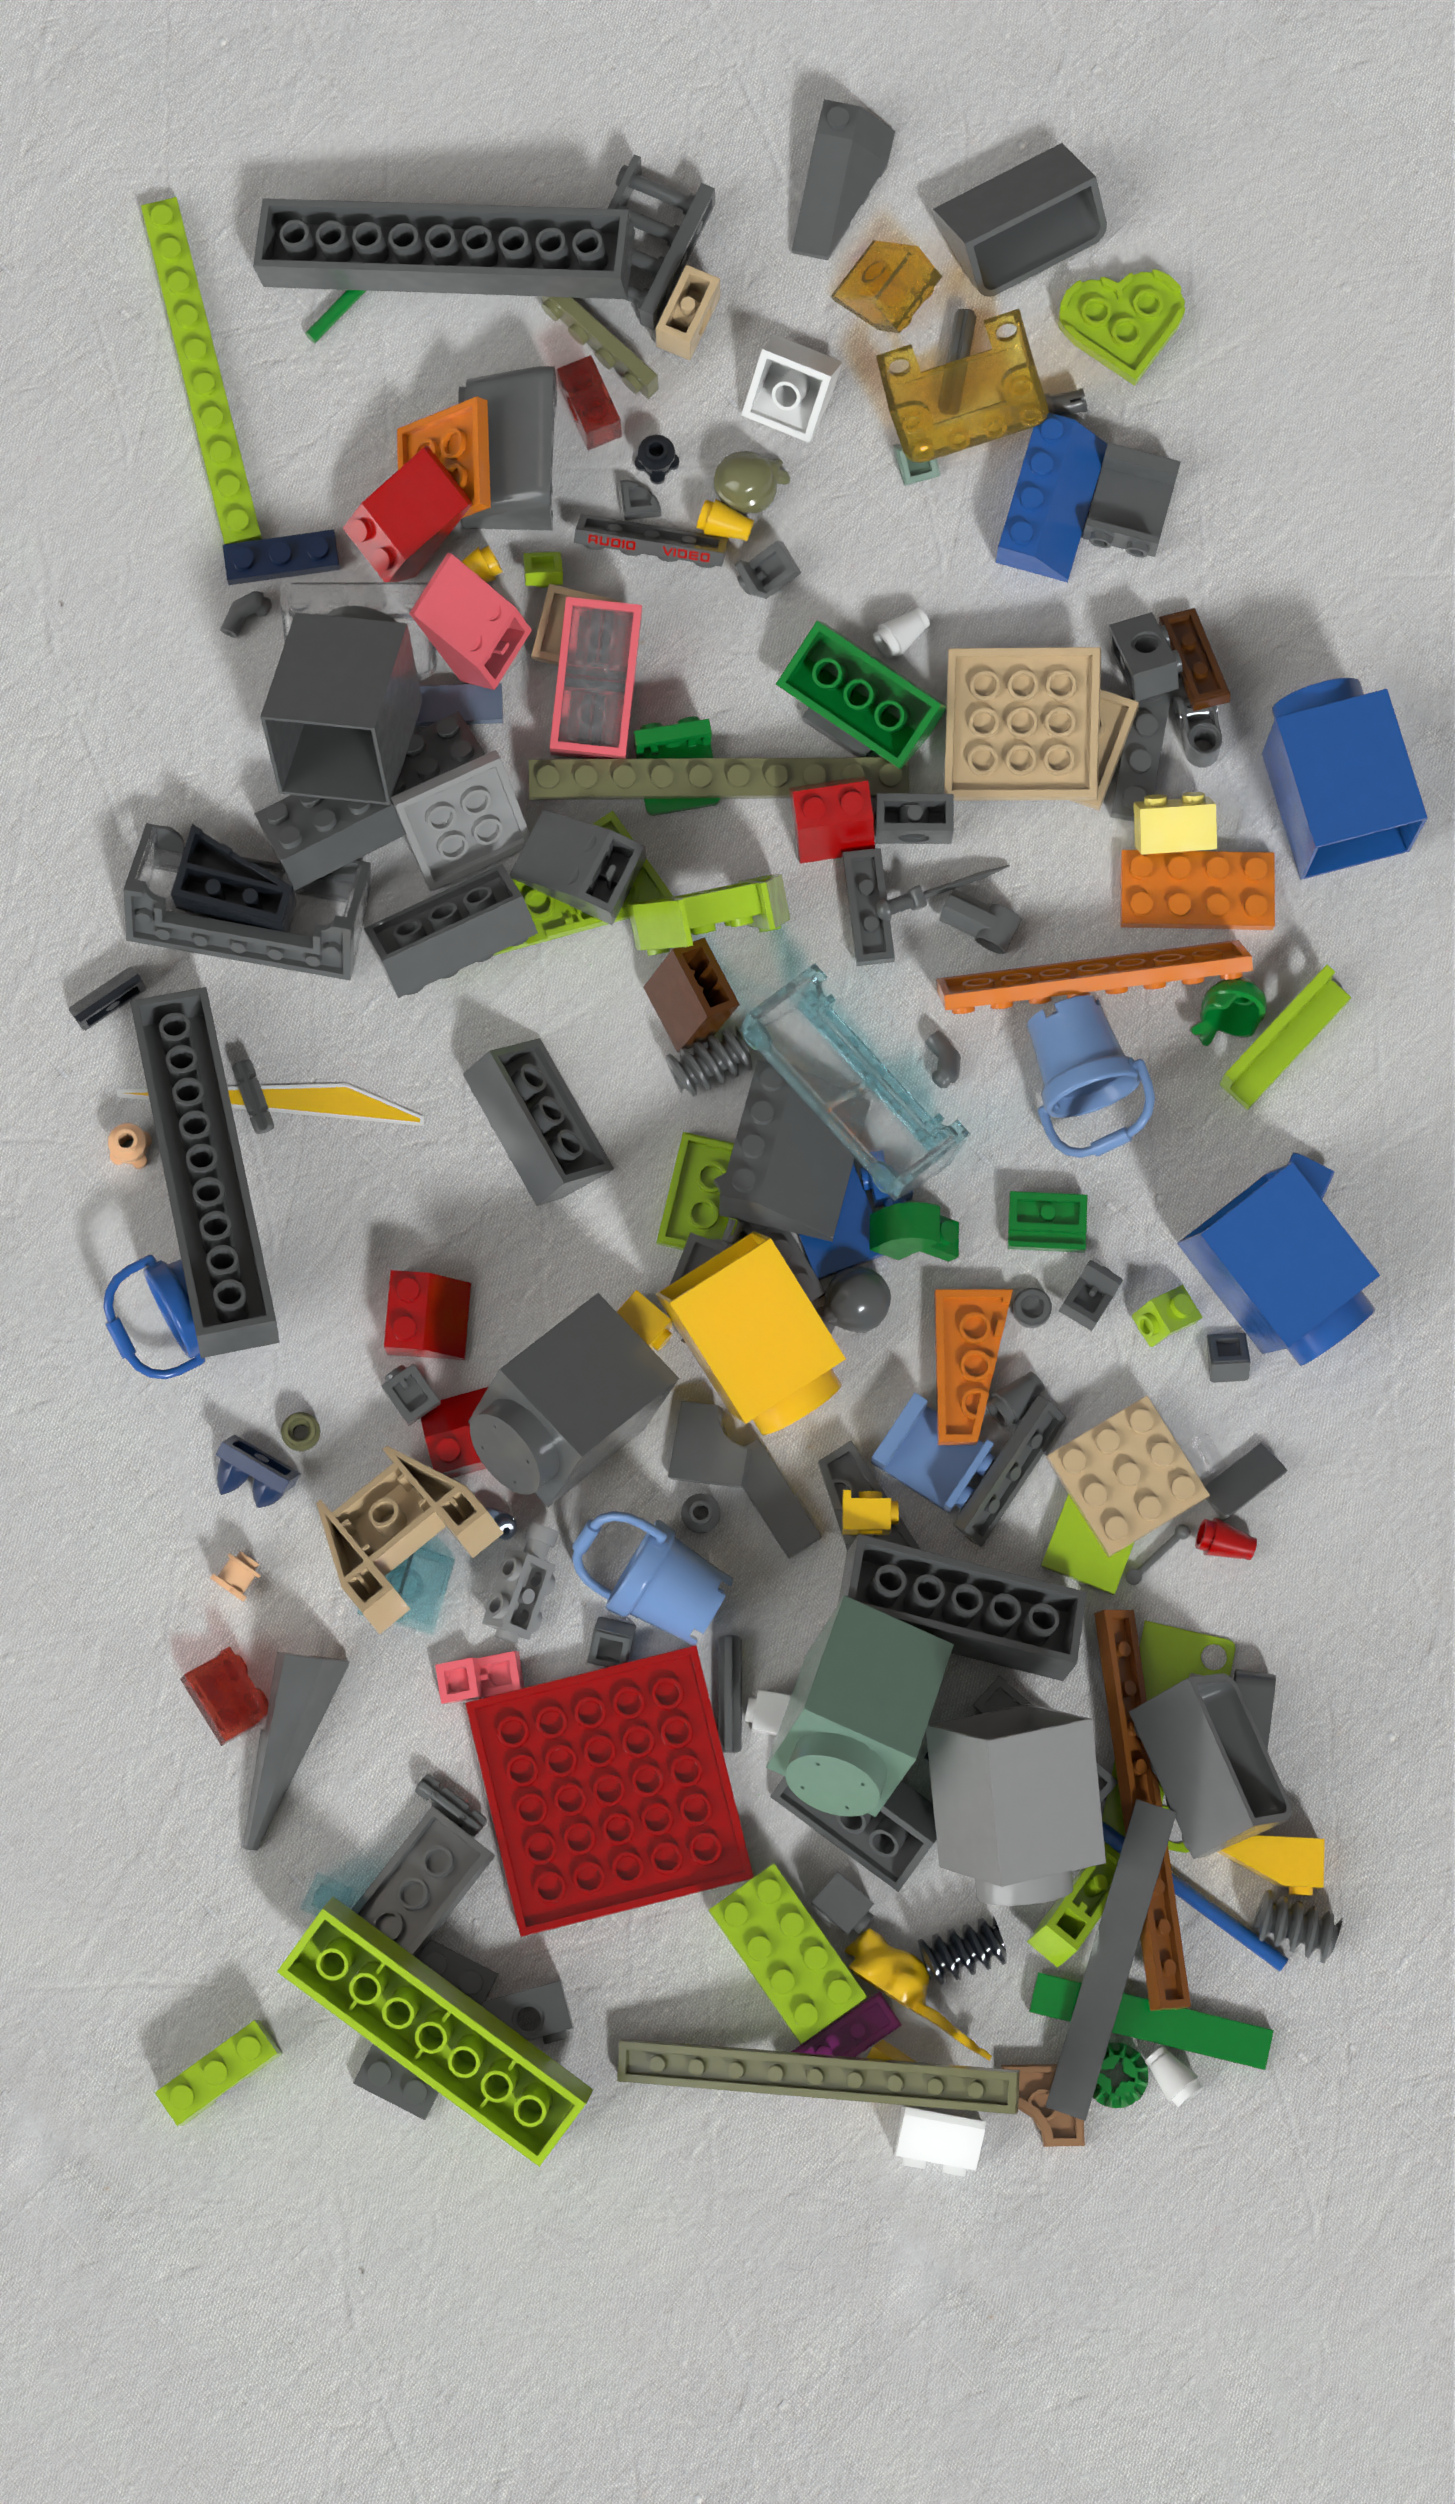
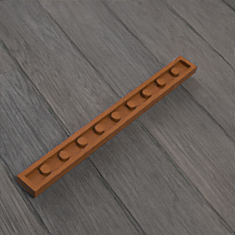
M1102 1610L1095 1612L1094 1615L1126 1834L1136 1799L1162 1807L1158 1777L1151 1769L1149 1756L1142 1740L1139 1739L1135 1732L1134 1722L1129 1711L1147 1702L1134 1610ZM1168 1845L1140 1936L1150 2011L1191 2007Z

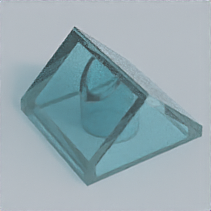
M420 1547L385 1576L410 1608L407 1613L393 1623L394 1625L434 1635L455 1559ZM358 1609L357 1614L364 1616L362 1612Z

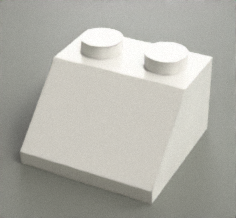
M774 334L761 350L741 416L810 443L832 397L843 362Z
M903 2106L894 2155L903 2157L902 2165L926 2169L928 2161L943 2164L942 2173L966 2177L967 2169L976 2171L986 2122Z

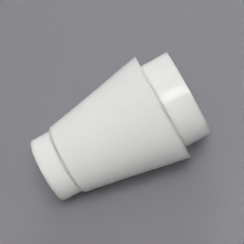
M915 608L878 625L877 631L873 633V641L880 653L886 658L899 657L930 626L929 619L923 610Z
M1164 2046L1157 2049L1145 2060L1168 2103L1173 2102L1178 2109L1186 2105L1202 2091L1203 2087L1198 2082L1200 2077L1171 2052H1168Z

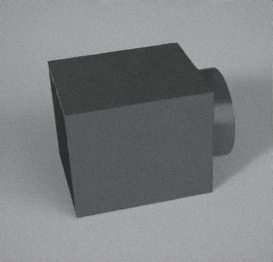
M343 606L332 610L327 615L295 612L260 716L279 794L391 805L392 800L390 797L394 796L422 705V696L407 623L397 622L381 611L364 606Z
M597 1293L499 1369L468 1421L472 1444L481 1462L501 1484L519 1494L530 1495L535 1493L549 1508L646 1428L679 1380V1377L609 1303Z

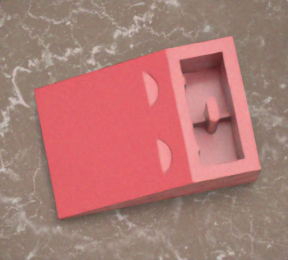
M451 553L446 554L409 613L461 682L492 690L496 689L532 631L514 605Z

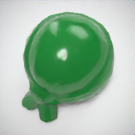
M1245 977L1221 980L1206 992L1201 1004V1021L1193 1025L1189 1031L1194 1035L1200 1034L1199 1040L1204 1046L1212 1043L1217 1031L1235 1037H1251L1266 1013L1267 1002L1265 994L1258 988L1255 982Z

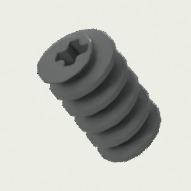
M735 1026L736 1036L726 1028L721 1031L722 1042L714 1035L708 1036V1049L701 1042H694V1055L686 1048H681L679 1051L680 1061L671 1054L666 1055L668 1067L681 1093L683 1089H686L693 1097L696 1096V1083L698 1082L707 1090L711 1089V1076H714L721 1084L725 1083V1070H728L735 1078L738 1077V1064L740 1063L749 1071L753 1070L750 1052L737 1026Z
M1266 1890L1257 1909L1252 1930L1255 1927L1259 1928V1941L1261 1942L1270 1933H1273L1274 1946L1279 1947L1285 1938L1289 1939L1290 1952L1293 1953L1300 1944H1304L1305 1957L1307 1958L1318 1949L1320 1950V1962L1325 1963L1335 1948L1343 1918L1334 1925V1914L1327 1911L1319 1920V1910L1315 1906H1311L1304 1915L1303 1902L1296 1901L1288 1909V1898L1284 1895H1281L1273 1904L1272 1891Z

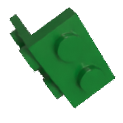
M692 716L680 719L677 722L678 724L663 726L661 723H649L641 726L640 730L634 731L636 759L713 758L711 748L712 731L709 719L700 720L699 717ZM720 798L644 799L646 812L651 816L715 806L720 802Z

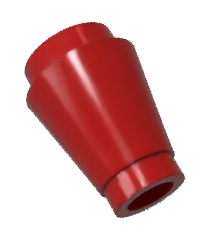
M1218 1518L1213 1520L1204 1519L1201 1522L1195 1542L1196 1549L1202 1550L1204 1555L1246 1560L1252 1559L1257 1546V1538Z

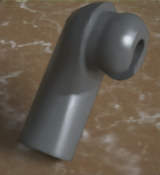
M253 591L235 600L231 604L220 631L230 637L237 638L246 617L253 613L259 617L266 616L272 607L271 600L264 597V594L259 591Z
M938 1030L925 1041V1044L938 1057L937 1070L932 1073V1080L938 1087L947 1088L959 1078L961 1057L954 1046Z

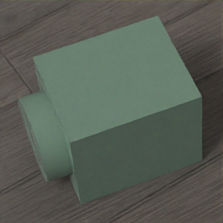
M844 1595L804 1658L766 1768L785 1776L792 1792L806 1804L820 1811L838 1816H860L868 1813L876 1817L917 1759L954 1644Z

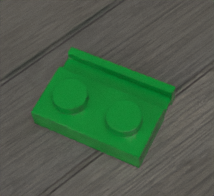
M1010 1191L1007 1249L1085 1253L1088 1195Z

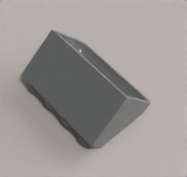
M1063 143L933 208L937 226L970 282L980 294L987 297L995 296L1091 247L1102 239L1107 229V221L1096 176Z
M1221 1673L1189 1677L1129 1711L1134 1722L1135 1732L1139 1739L1142 1740L1149 1756L1151 1769L1158 1777L1165 1793L1169 1810L1177 1812L1175 1819L1182 1832L1183 1843L1190 1851L1193 1859L1211 1855L1274 1828L1291 1818L1292 1808L1244 1697L1238 1685L1230 1676Z

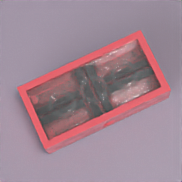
M566 597L549 747L551 755L585 759L627 758L642 621V605Z

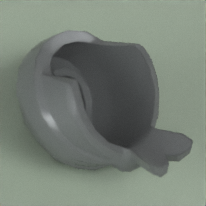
M860 1266L843 1269L829 1283L825 1293L824 1306L815 1310L830 1334H832L835 1326L851 1332L866 1333L878 1327L886 1317L891 1303L890 1289L883 1277L872 1269Z

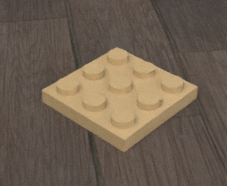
M1148 1396L1143 1397L1046 1456V1459L1108 1558L1210 1496Z

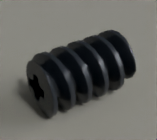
M994 1916L992 1927L984 1918L978 1919L977 1932L968 1923L964 1924L961 1938L953 1928L947 1930L946 1943L938 1933L932 1935L931 1948L923 1939L917 1940L929 1979L931 1980V1977L934 1976L941 1986L946 1984V1972L948 1971L956 1980H960L961 1967L963 1966L966 1967L971 1975H975L977 1961H980L987 1970L991 1969L992 1956H996L1002 1965L1007 1964L1005 1945Z

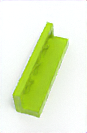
M1328 964L1223 1075L1219 1085L1247 1110L1352 998L1332 980L1336 971Z

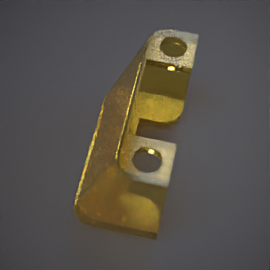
M1020 309L983 320L992 349L922 372L912 344L876 355L889 412L907 459L918 463L934 460L1035 427L1047 418L1049 413L1048 404ZM1012 324L1017 327L1015 333L1009 337L1003 338L996 334L1002 325ZM903 359L909 362L908 368L903 372L895 373L889 370L890 364L896 360Z

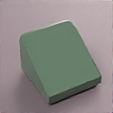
M929 436L893 445L894 454L905 486L941 476L933 440Z

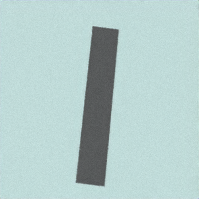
M1136 1799L1045 2107L1086 2121L1177 1812Z

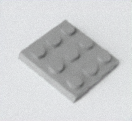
M496 750L390 797L430 892L523 850L530 836L501 757Z

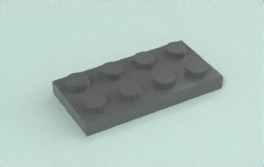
M432 1806L351 1910L417 1958L496 1855Z
M433 1940L428 1942L417 1957V1959L482 2007V2002L486 2001L499 1975ZM372 2044L353 2084L423 2120H426L439 2094L438 2091L374 2044Z

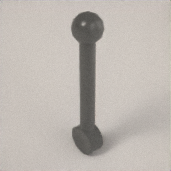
M1184 1524L1178 1525L1175 1528V1534L1140 1567L1128 1571L1126 1574L1127 1582L1130 1585L1139 1584L1142 1580V1575L1180 1539L1184 1540L1189 1537V1527Z

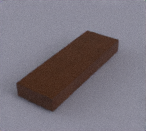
M1192 608L1160 616L1159 626L1165 625L1171 651L1177 650L1180 655L1183 671L1178 674L1193 711L1229 703L1230 691L1196 609Z

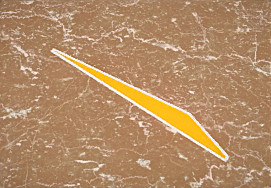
M347 1083L261 1086L269 1108L266 1111L424 1126V1116ZM228 1086L232 1108L246 1109L239 1087ZM147 1089L117 1090V1097L149 1100Z

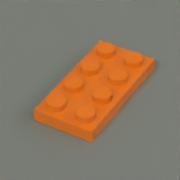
M1122 850L1120 927L1273 930L1275 927L1274 852L1184 851L1141 855L1138 850Z

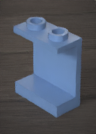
M914 1392L873 1454L871 1463L950 1514L954 1506L962 1509L974 1489L968 1485L977 1473L983 1477L994 1461L995 1457L990 1454L994 1443L987 1439L985 1443L978 1440L977 1445H937V1412L927 1406L928 1400Z

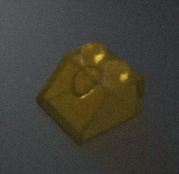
M873 240L833 292L831 298L875 329L900 333L911 323L912 316L922 303L932 295L934 287L940 281L942 275L918 246Z

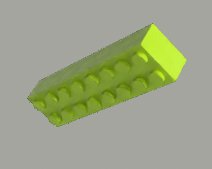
M334 1896L322 1908L277 1970V1973L538 2167L541 2166L587 2104L594 2090Z

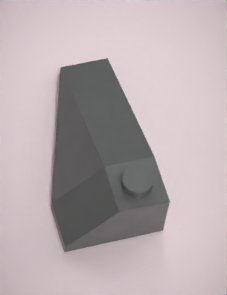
M826 99L823 101L792 247V253L829 260L850 227L851 220L860 206L864 205L874 184L883 175L888 166L895 130L860 106Z

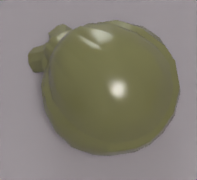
M741 451L726 456L717 466L714 476V489L722 503L737 512L755 514L769 507L776 495L777 484H789L790 477L788 472L781 470L783 464L781 459L771 460L754 452Z

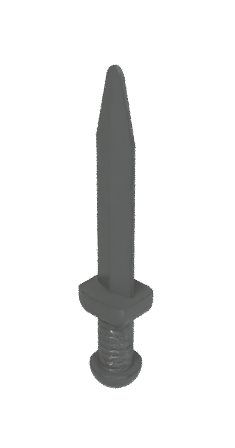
M1010 865L981 871L924 892L920 885L915 886L904 895L886 901L885 898H881L876 903L875 912L880 919L891 920V915L910 908L913 911L927 906V898L984 879Z

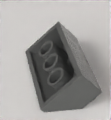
M503 864L364 928L398 998L418 993L424 986L441 978H450L457 974L460 969L475 962H484L490 959L494 953L509 946L521 945L529 937L538 933L522 894Z
M540 1038L490 1050L463 1073L473 1095L476 1097L536 1206L562 1199L614 1169Z
M785 1776L770 1796L897 1892L900 1891L937 1840L933 1803L902 1780L876 1817L868 1813L860 1816H838L820 1811L798 1798L789 1788Z

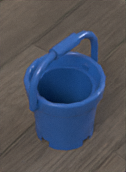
M147 1255L127 1265L113 1276L105 1290L103 1308L107 1319L105 1325L122 1359L126 1358L136 1371L149 1378L165 1380L180 1376L205 1363L206 1359L200 1356L181 1259L167 1264L162 1260L157 1262L153 1255ZM145 1268L143 1273L159 1310L182 1351L191 1359L177 1367L161 1370L152 1369L143 1364L135 1355L136 1350L120 1318L115 1315L113 1302L117 1288L123 1280Z

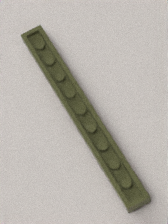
M883 757L529 759L528 761L529 800L790 798V787L863 776L869 782L871 798H876L877 793L909 794V760L899 769Z
M621 2039L618 2048L617 2081L1016 2114L1019 2102L1020 2070Z

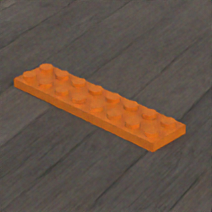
M1239 940L937 978L936 983L938 995L945 1010H952L953 1014H966L975 1011L976 1006L990 1005L992 1009H1005L1012 1007L1013 1002L1028 1000L1030 1004H1044L1052 1001L1051 997L1067 995L1069 999L1076 996L1090 995V992L1105 990L1106 994H1121L1127 992L1128 987L1143 985L1144 989H1160L1166 987V982L1181 980L1182 984L1187 985L1199 984L1205 981L1204 977L1217 975L1220 976V979L1224 980L1237 979L1243 976V972L1253 971L1252 955Z

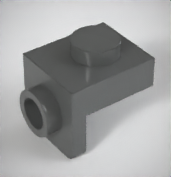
M778 540L749 562L740 560L734 564L740 574L737 580L742 589L748 595L765 599L801 574L784 542Z
M1090 1260L1061 1305L1059 1312L1092 1331L1123 1281L1122 1278L1114 1274L1110 1269Z

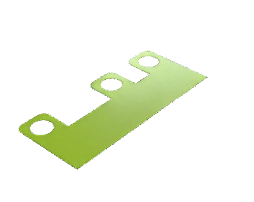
M1145 1620L1139 1648L1147 1701L1189 1678L1190 1673L1202 1676L1223 1673L1229 1676L1236 1650L1234 1643L1228 1639ZM1208 1645H1219L1225 1650L1227 1659L1222 1668L1211 1670L1202 1663L1201 1654ZM1114 1760L1111 1775L1118 1781L1116 1764ZM1159 1782L1161 1801L1163 1803L1164 1791ZM1117 1784L1106 1797L1102 1821L1125 1837L1119 1785ZM1168 1841V1850L1181 1853L1190 1852L1183 1842L1173 1843Z

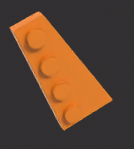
M935 1289L937 1445H977L1013 1289Z

